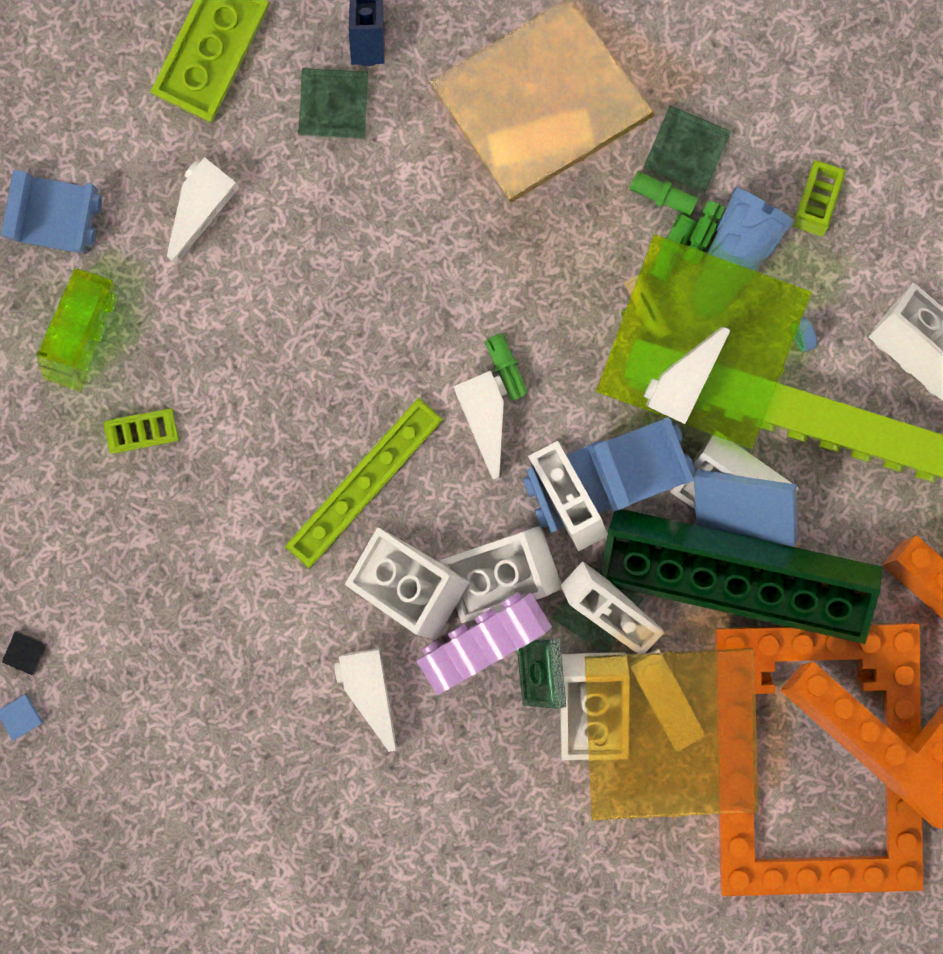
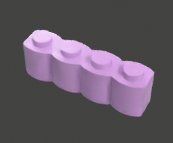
M519 592L515 593L501 602L504 606L503 609L494 613L493 609L490 608L474 618L477 624L467 628L464 623L448 633L450 640L441 644L439 639L421 649L424 655L416 661L437 695L529 644L552 628L531 592L523 597Z

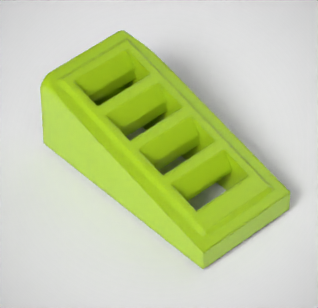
M813 161L794 217L793 227L821 237L824 236L843 182L845 169L821 161ZM818 170L827 173L818 174L835 179L834 185L815 179ZM813 186L830 192V197L813 192ZM808 200L826 205V209L808 205Z
M172 408L103 421L109 453L112 455L179 441ZM163 417L167 435L165 437L160 436L157 418ZM148 420L153 439L147 440L144 421ZM136 423L139 442H133L130 424ZM119 426H122L125 444L123 445L119 443L116 429Z

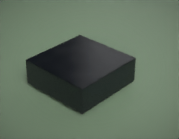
M15 631L2 663L27 674L34 675L47 647V643Z

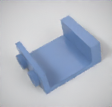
M13 170L1 236L11 241L86 254L87 248L93 247L95 242L96 228L92 227L94 214L98 215L100 213L102 195L98 194L99 189L93 184L86 183V186L32 177L27 172Z
M670 417L588 448L612 511L620 510L643 499L694 481L692 474L695 473L693 462L688 454L684 455L679 443L683 440L681 431L676 422H671Z
M602 440L566 454L598 513L611 509L588 448L602 443ZM534 467L527 469L528 477L522 480L529 498L532 496L537 498L540 508L534 511L541 528L548 527L549 532L552 533L557 531V529L565 527Z

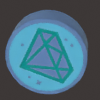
M805 317L792 321L791 330L799 349L805 353L816 348L818 343L817 336L810 321Z

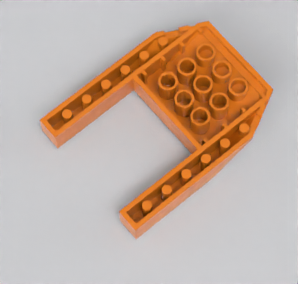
M917 535L907 538L896 547L882 566L943 619V558ZM814 661L800 665L780 691L930 825L943 829V704L912 744L908 746Z

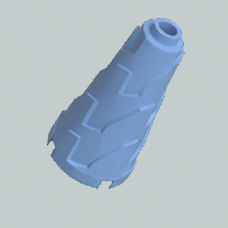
M735 187L731 194V199L716 231L718 233L704 261L706 263L692 292L693 297L690 301L694 304L692 311L708 321L712 315L718 317L721 312H724L741 287L749 282L764 258L767 259L787 230L795 222L793 218L781 210L771 207L764 200L738 187Z

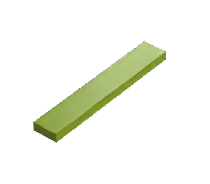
M418 397L284 547L310 569L443 419Z

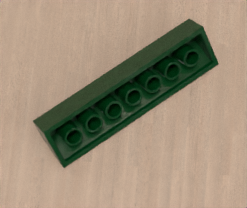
M620 509L614 511L608 529L601 575L616 588L865 644L881 590L883 566Z

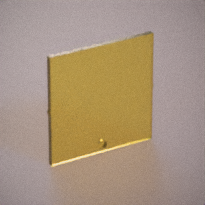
M572 0L560 2L430 81L434 91L510 203L576 163L584 161L586 157L655 116L652 108Z
M753 648L683 652L667 650L663 653L584 656L591 820L651 817L677 818L678 816L758 812L755 653Z

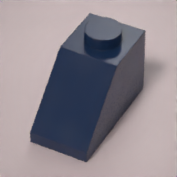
M350 0L348 30L351 65L374 66L376 64H385L383 0Z

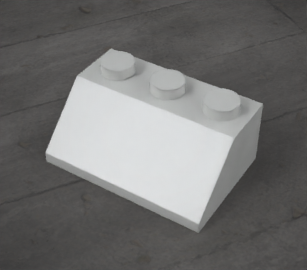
M913 282L877 323L869 338L874 341L881 351L886 352L896 360L905 372L912 374L925 385L931 394L943 401V307Z
M715 430L692 460L695 473L699 469L792 484L717 430ZM694 481L682 484L671 490L672 494L695 509Z

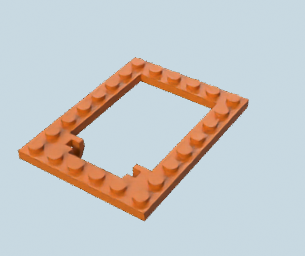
M917 622L871 623L865 644L787 626L715 628L721 895L755 896L923 891L922 817L887 785H885V856L755 859L752 694H775V684L771 678V672H775V662L860 659L857 662L860 690H884V724L910 746L921 732L920 624ZM871 669L874 671V680L872 679Z

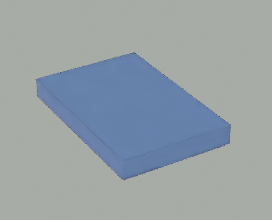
M697 469L694 475L697 526L777 544L795 546L798 540L796 484Z

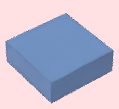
M27 694L0 709V720L12 741L44 723Z

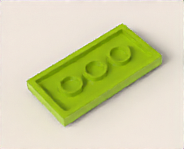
M195 0L150 93L212 124L270 7V3L266 0Z

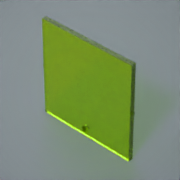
M653 234L627 307L621 311L623 318L595 392L667 418L669 416L646 406L648 399L643 396L651 379L658 380L661 373L720 327H725L730 332L685 425L753 449L779 377L785 372V361L812 292ZM670 417L671 420H674V421H676V422L682 423V422L677 421V420H675V419H673V418Z

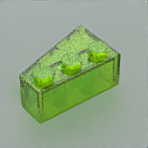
M74 268L36 355L44 380L81 392L97 344L104 335L106 328L105 320L108 312L112 313L117 304L118 294H115L113 280Z

